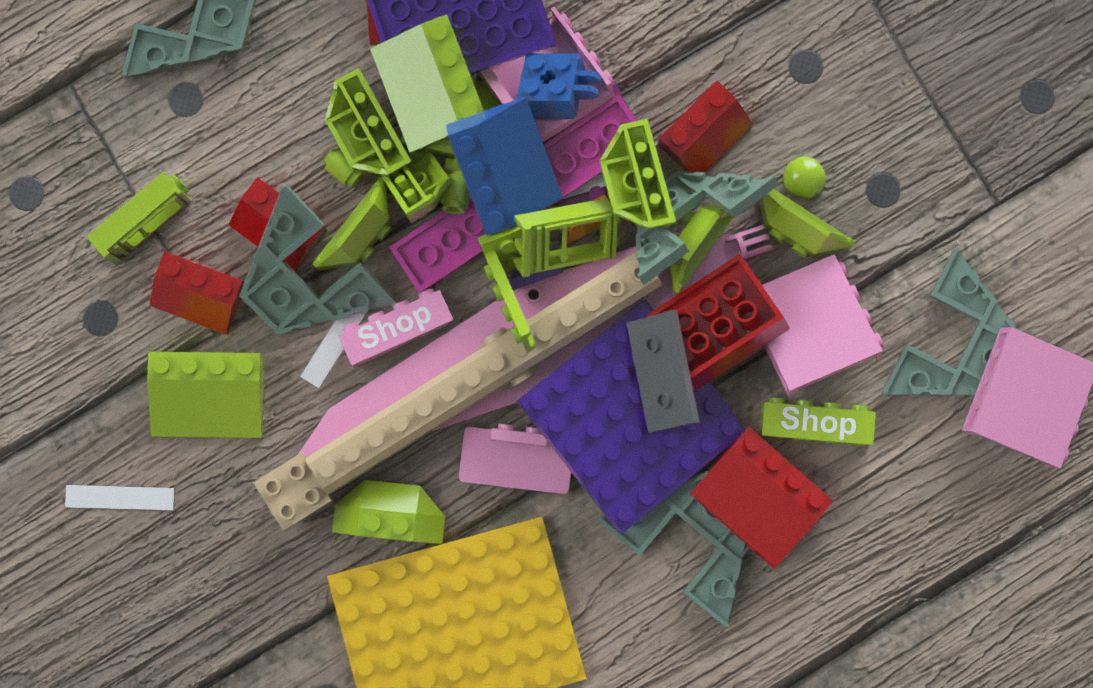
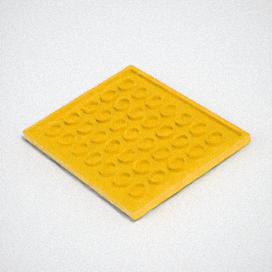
M542 517L327 576L356 688H557L587 679Z

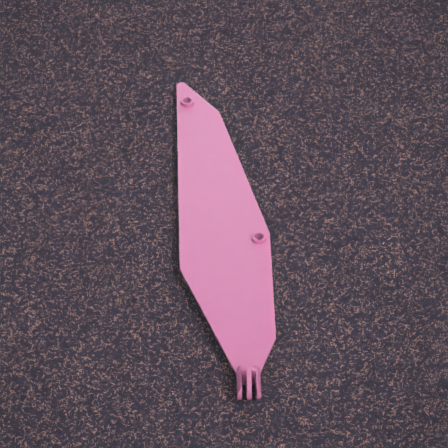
M765 224L736 234H722L682 291L738 254H741L745 260L774 250L772 244L749 252L746 250V248L770 240L769 234H764L743 241L744 237L766 230ZM637 247L617 252L616 258L613 260L606 258L591 261L564 270L561 274L513 290L525 319L528 320L638 251ZM668 268L657 275L662 284L660 289L543 361L534 376L513 389L495 391L435 430L517 403L520 397L646 299L655 310L673 298L675 295L672 293ZM530 291H537L539 297L536 300H531L528 296ZM497 300L329 408L299 454L305 453L307 457L478 351L483 340L503 327L505 329L515 327L513 321L507 323L501 308L506 306L504 300L501 302Z

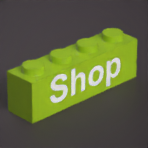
M769 398V402L761 404L760 437L862 446L874 445L876 412L868 411V406L852 405L850 410L841 409V404L824 403V407L813 406V401L797 400L796 405L785 404L786 399Z

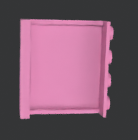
M555 7L551 8L554 18L549 20L557 46L536 53L580 54L585 69L600 73L601 82L589 85L597 88L599 91L598 97L592 100H580L577 116L574 119H534L542 142L615 97L612 88L615 82L607 70L603 72L599 66L601 64L593 51L588 53L585 49L587 45L579 32L573 33L571 30L572 24L566 14L560 15ZM525 56L477 72L499 105L517 99Z
M831 255L762 285L790 327L788 331L764 346L788 398L799 394V390L803 387L873 357L877 361L882 355L883 341L878 333H873L870 327L872 324L871 317L866 309H861L858 303L860 300L859 293L854 285H849L846 279L848 276L847 269L842 261H837L835 255Z
M1000 328L962 431L971 435H979L1045 463L1047 467L1061 469V466L1068 458V448L1071 439L1078 432L1077 423L1080 415L1088 404L1087 396L1090 388L1093 386V362L1015 328Z

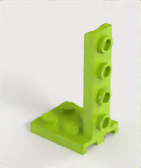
M516 224L513 227L486 236L485 234L480 236L478 240L488 264L483 267L489 282L495 280L497 285L492 288L498 302L503 300L506 306L501 308L507 323L513 321L515 327L510 328L517 344L522 342L526 352H529L536 345L505 274L508 271L517 269L513 264V258L522 257L515 246V238H522L523 232ZM549 239V251H553V248H552V245H551V242H550V239Z

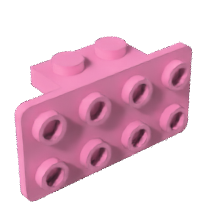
M498 424V429L467 427L464 430L459 470L460 481L566 494L569 491L571 471L538 428L526 427L525 432L514 431L515 426Z

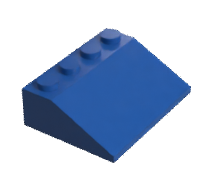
M526 96L446 125L450 143L486 236L515 226V215L541 211L563 198Z

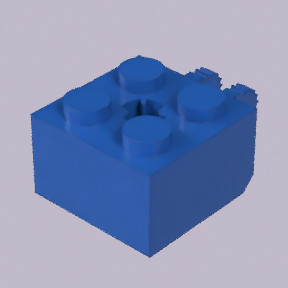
M530 53L525 56L517 99L526 96L534 119H574L577 116L580 100H592L598 97L599 91L597 88L589 85L600 83L601 75L598 72L586 70L580 54Z

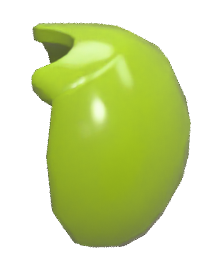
M800 156L790 161L783 171V183L792 195L808 200L821 194L826 185V173L817 160Z

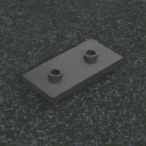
M677 310L627 322L648 433L699 422Z

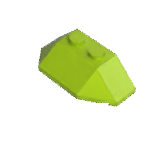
M357 68L335 80L325 122L350 167L388 176L412 163L361 70Z
M648 119L620 125L600 159V166L613 214L648 230L675 224L676 219Z
M405 149L412 163L388 176L381 175L409 221L413 223L425 217L427 213L436 208L451 184V180L431 152L417 150L410 153L409 149Z
M381 177L378 178L314 260L312 265L315 268L327 270L356 266L361 261L365 263L374 252L372 246L378 239L382 241L391 230V227H389L391 217L387 186Z
M775 189L759 200L766 229L770 231L768 233L769 236L778 242L786 241L793 246L792 250L804 258L807 255L812 258L846 251L852 248L856 242Z
M716 204L699 207L696 213L690 211L682 222V225L685 226L680 235L674 233L676 237L686 244L689 250L678 262L668 267L672 293L675 296L682 291L734 218Z
M364 480L335 504L332 533L443 544L446 516L421 486Z

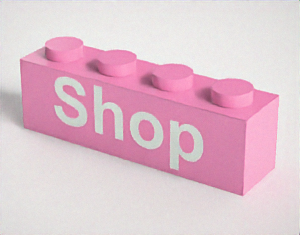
M433 288L426 290L418 295L420 299L409 303L408 300H404L393 306L394 310L387 314L380 311L369 316V322L360 326L356 322L342 329L344 333L338 336L351 365L357 367L455 323L441 291L435 292Z

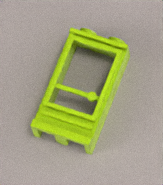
M163 171L86 237L105 259L116 265L121 261L119 257L122 254L127 255L129 253L127 251L129 248L133 250L182 209L185 206V201L188 204L191 202L186 195L190 190L175 174L170 177Z
M607 198L514 216V221L522 230L523 237L515 238V246L522 257L513 258V264L523 278L529 277L531 273L611 258V260L616 258V248L619 246L617 226L620 223V217L613 214L611 203ZM601 221L599 242L566 248L567 227ZM562 229L561 249L549 251L550 231Z

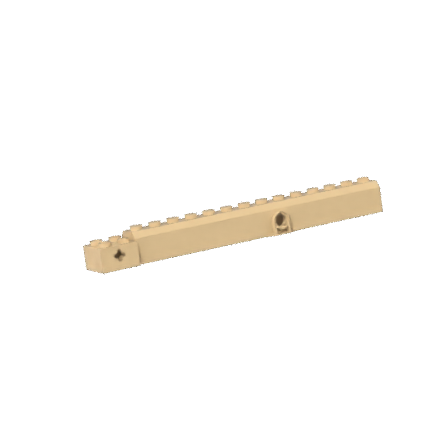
M638 251L526 320L536 345L533 350L526 352L522 342L516 343L511 329L503 327L485 338L481 347L475 353L307 457L305 453L298 454L255 481L254 485L283 531L290 529L333 502L334 499L331 494L495 391L513 389L534 376L543 361L660 289L662 284L659 277L655 276L646 284H642L638 277L640 268L637 260Z

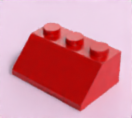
M717 80L659 138L657 145L685 172H706L753 125V122L738 100Z
M257 177L240 199L228 225L258 247L279 192ZM323 226L284 259L295 272L327 232L326 228Z
M164 251L154 276L149 306L227 335L242 299L240 291L244 281Z

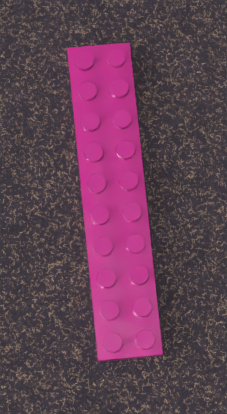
M620 94L543 144L563 198L602 173L600 159L615 136L619 126L637 121ZM471 194L469 206L465 209L464 214L456 215L442 211L389 247L419 293H422L483 252L478 237L486 233ZM560 200L554 202L553 204L547 206L546 208H544V209H542V210H547L548 208H550L551 206H553L554 204H556V203L559 202Z

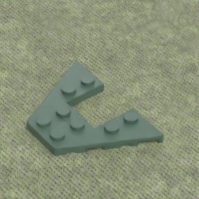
M198 0L189 36L135 23L122 76L130 78L243 51L256 0Z
M677 171L665 180L676 222L689 211L696 209L707 198L735 218L739 214L746 212L751 205L779 186L774 175H771L768 179H753L751 174L737 176L736 174L719 173L716 177H707L705 172L688 173ZM635 224L637 227V234L635 235L636 247L638 249L637 260L640 268L638 277L643 285L670 265L678 262L682 256L689 252L686 244L666 229L674 224L649 230Z
M286 183L281 188L240 291V297L277 335L290 332L294 328L303 329L311 327L315 323L330 320V322L348 318L352 314L368 313V310L388 305L393 307L397 304V300L361 262L318 296L284 261L288 255L323 227V222Z
M953 248L929 296L978 321L955 369L906 344L881 392L882 395H975L1000 328L1012 327L1016 329L1015 324L1005 315L990 290L980 281L976 271L972 270L961 255L959 248Z
M708 471L685 481L623 534L617 532L605 515L597 519L640 556L676 513L718 548L682 592L724 627H728L745 543L690 495Z

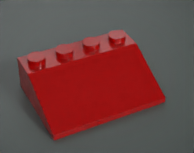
M738 254L647 314V317L677 310L691 383L695 390H698L790 329L784 316L741 254Z
M750 427L746 428L729 446L690 493L696 501L773 569L780 564L833 502L829 496Z

